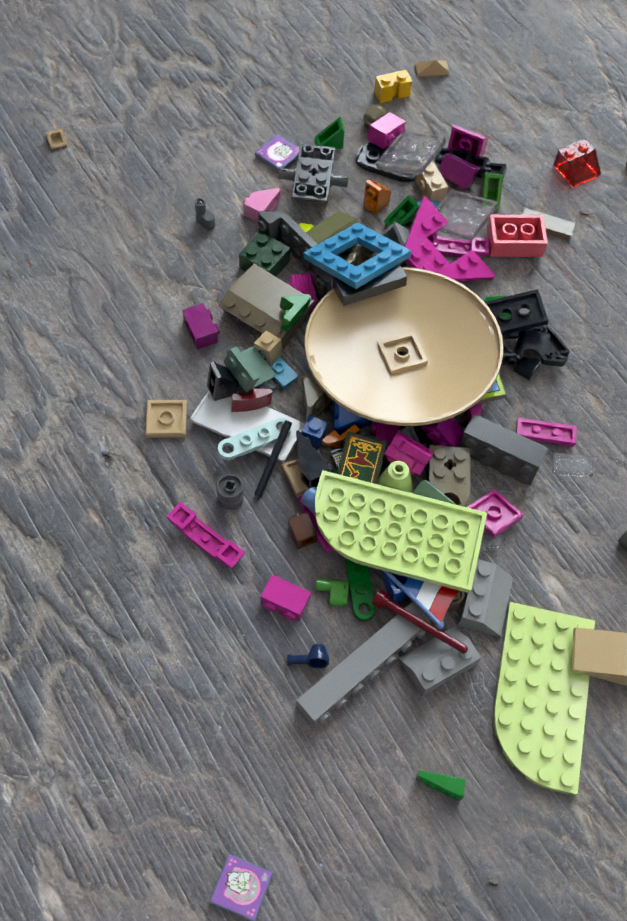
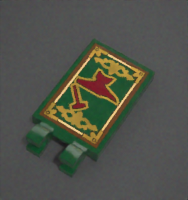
M348 431L337 474L377 484L387 442Z

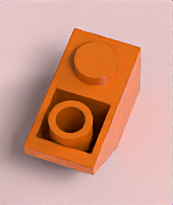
M367 180L363 206L377 215L390 203L391 191L379 182Z

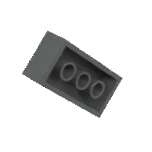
M473 414L459 447L470 448V457L479 461L482 465L490 466L501 474L509 475L518 482L531 485L549 449L476 414Z

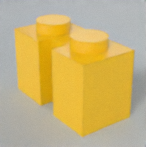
M407 70L376 76L374 93L379 103L392 101V97L395 96L398 99L409 97L412 79Z

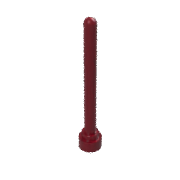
M379 590L372 601V605L379 609L387 608L459 652L467 653V645L394 603L388 597L389 594L383 590Z

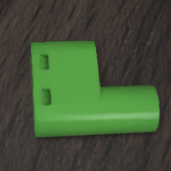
M317 578L316 591L330 592L329 605L346 606L349 581Z

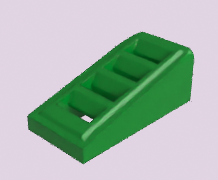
M422 770L416 774L417 781L455 800L461 801L463 799L465 789L464 778Z

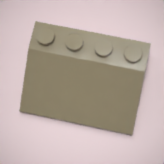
M253 264L228 289L218 306L261 335L268 331L280 338L282 348L285 349L315 301L313 299L310 300L309 308L290 330L286 332L281 328L283 321L281 317L285 312L279 307L281 297L304 294L256 264Z

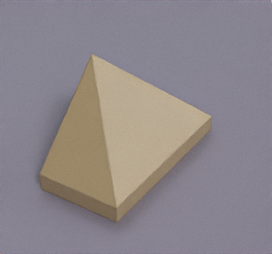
M434 60L415 63L418 77L449 75L447 61Z

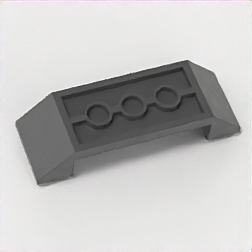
M258 212V233L262 231L290 247L293 256L298 258L304 267L315 275V292L317 299L320 301L331 290L332 275L305 260L303 252L318 244L287 213Z

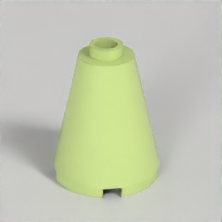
M402 461L392 462L378 478V485L409 493L414 492L409 468Z

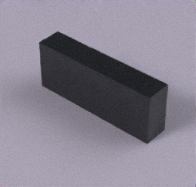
M400 264L357 289L336 277L333 278V289L343 306L404 287L407 284V275Z

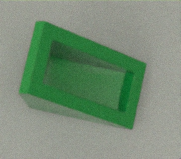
M338 117L315 136L317 146L343 149L345 130L341 117Z

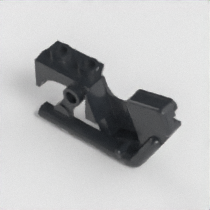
M549 325L502 335L503 340L517 339L514 353L508 351L503 345L501 365L512 366L518 364L521 354L528 349L534 350L540 355L541 364L563 367L568 360L570 350Z

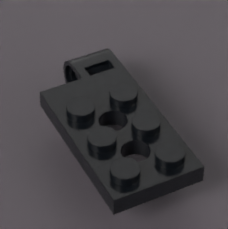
M538 289L484 302L495 316L502 335L548 325V317ZM526 308L529 310V312L527 314H522L519 312V310ZM502 313H509L511 316L509 318H502L500 315Z

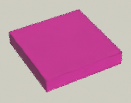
M495 489L467 506V508L487 513L484 531L492 538H495L520 521L524 515Z

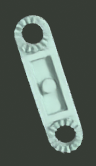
M277 418L222 440L218 444V456L229 461L275 443L280 433L276 426L278 424L283 425L287 419ZM292 425L287 436L291 433ZM228 445L233 449V452L225 453L222 448Z

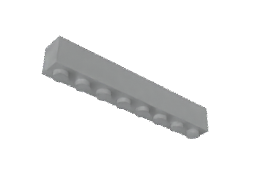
M414 602L405 608L426 622L437 625ZM396 615L296 701L297 708L313 726L318 722L323 724L331 716L329 713L335 707L339 710L348 701L346 698L350 694L356 695L364 688V682L368 679L374 680L381 673L379 669L384 665L390 666L397 659L396 655L400 651L406 652L413 645L412 641L416 637L421 639L427 632L401 616Z

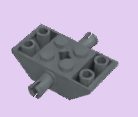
M301 144L295 170L279 168L278 173L279 180L294 181L292 199L322 203L328 202L330 187L339 186L347 188L349 176L333 175L335 148Z

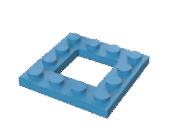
M356 223L320 244L313 246L311 249L303 252L304 259L357 289L410 258L411 250L360 223ZM357 243L378 254L357 267L337 256V254Z

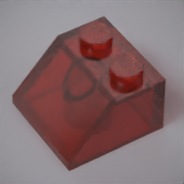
M586 138L558 150L553 165L572 187L601 175L596 149Z

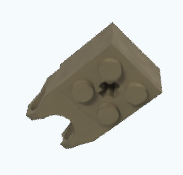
M430 445L429 449L433 451V454L426 464V480L452 500L455 505L466 507L470 496V448Z

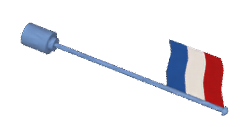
M311 487L303 494L301 502L315 515L314 506L317 488ZM383 571L438 625V629L444 627L443 618L450 604L460 592L459 590L408 577L405 585H403L390 572Z

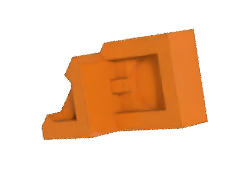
M354 425L341 435L334 430L323 438L322 442L330 447L341 448V442L346 440L348 431L360 434V429Z

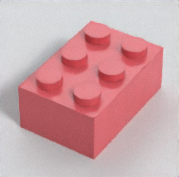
M490 215L486 231L487 239H489L490 257H543L548 244L543 215Z

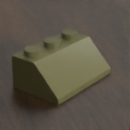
M338 211L306 233L317 244H320L351 227L353 224L358 223V221Z

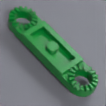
M345 558L353 614L357 620L366 622L375 613V606L372 605L374 598L368 566ZM360 605H366L370 608V613L363 615L358 611Z

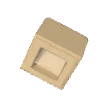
M62 128L45 132L51 150L68 146Z

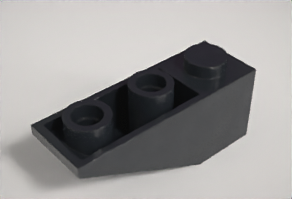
M297 430L296 437L301 480L308 489L311 487L317 488L322 470L333 473V468L329 462L324 461L320 451L317 448H313L309 438L303 436Z

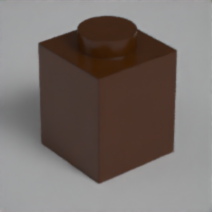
M308 513L303 515L296 514L288 520V529L297 549L317 542V532Z

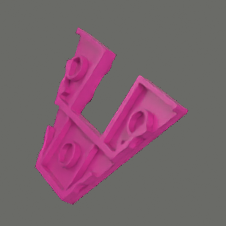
M424 196L410 228L409 236L404 244V247L411 250V257L406 259L405 263L410 268L432 271L454 279L457 282H466L468 280L477 282L481 279L492 281L496 277L495 274L473 249L450 264L429 241L428 238L444 228L449 222Z

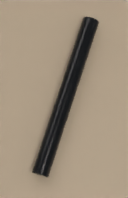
M284 421L254 493L256 496L262 497L291 428L292 422Z

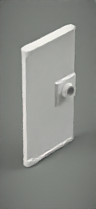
M209 391L190 418V422L226 438L277 418H285L292 422V429L277 459L282 463H285L297 443L296 431L302 432L305 423L269 407L246 412H232V396L214 401ZM278 424L276 426L277 430L281 431L283 425ZM275 443L256 451L270 457Z

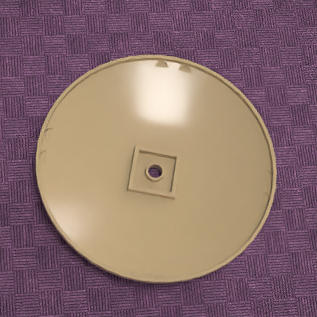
M402 267L407 275L406 286L343 306L334 289L330 290L317 304L308 321L305 333V353L309 369L321 389L346 410L371 421L389 425H427L453 418L465 412L480 401L494 384L503 358L501 330L490 308L479 296L463 284L432 271ZM403 351L407 353V355L401 356L398 354V352Z

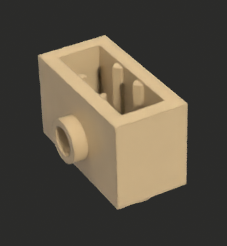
M430 162L418 166L415 181L423 195L433 202L437 200L440 202L445 201L448 186L435 163Z

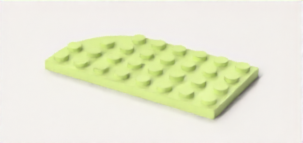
M322 470L315 495V517L320 532L335 551L343 557L364 566L466 593L471 592L487 516L486 512Z
M510 602L508 605L493 711L495 735L498 737L506 759L527 780L545 789L576 796L579 786L590 676L571 671L573 629H594L595 621Z

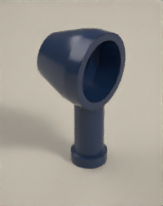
M314 644L308 655L288 654L287 664L288 666L292 664H307L312 668H324L329 665V656L324 645Z

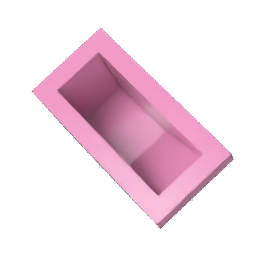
M274 188L253 192L243 202L244 216L258 222V212H272L280 202V189Z

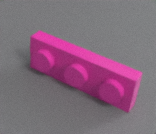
M518 418L516 421V433L532 441L574 447L576 444L577 426Z

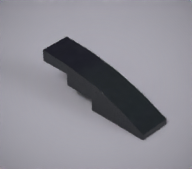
M439 148L434 159L436 163L441 165L445 154L451 153L479 167L480 170L476 177L482 178V173L502 174L504 178L507 169L506 164L490 163L489 157L473 156L472 150Z

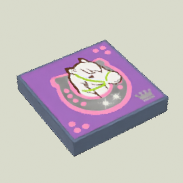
M276 134L255 152V157L279 173V168L287 169L298 160L300 148L281 135Z
M228 854L210 903L251 921H256L274 872Z

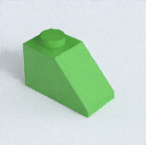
M482 173V210L500 211L502 174Z

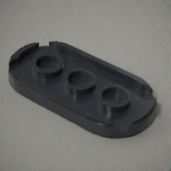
M369 142L368 145H361L356 151V162L360 168L400 182L414 181L417 168L422 165L419 162V158L414 154L389 146L382 149L372 142Z

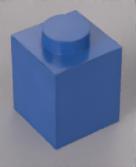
M309 415L301 433L309 438L314 448L320 449L322 439L327 434L328 422Z

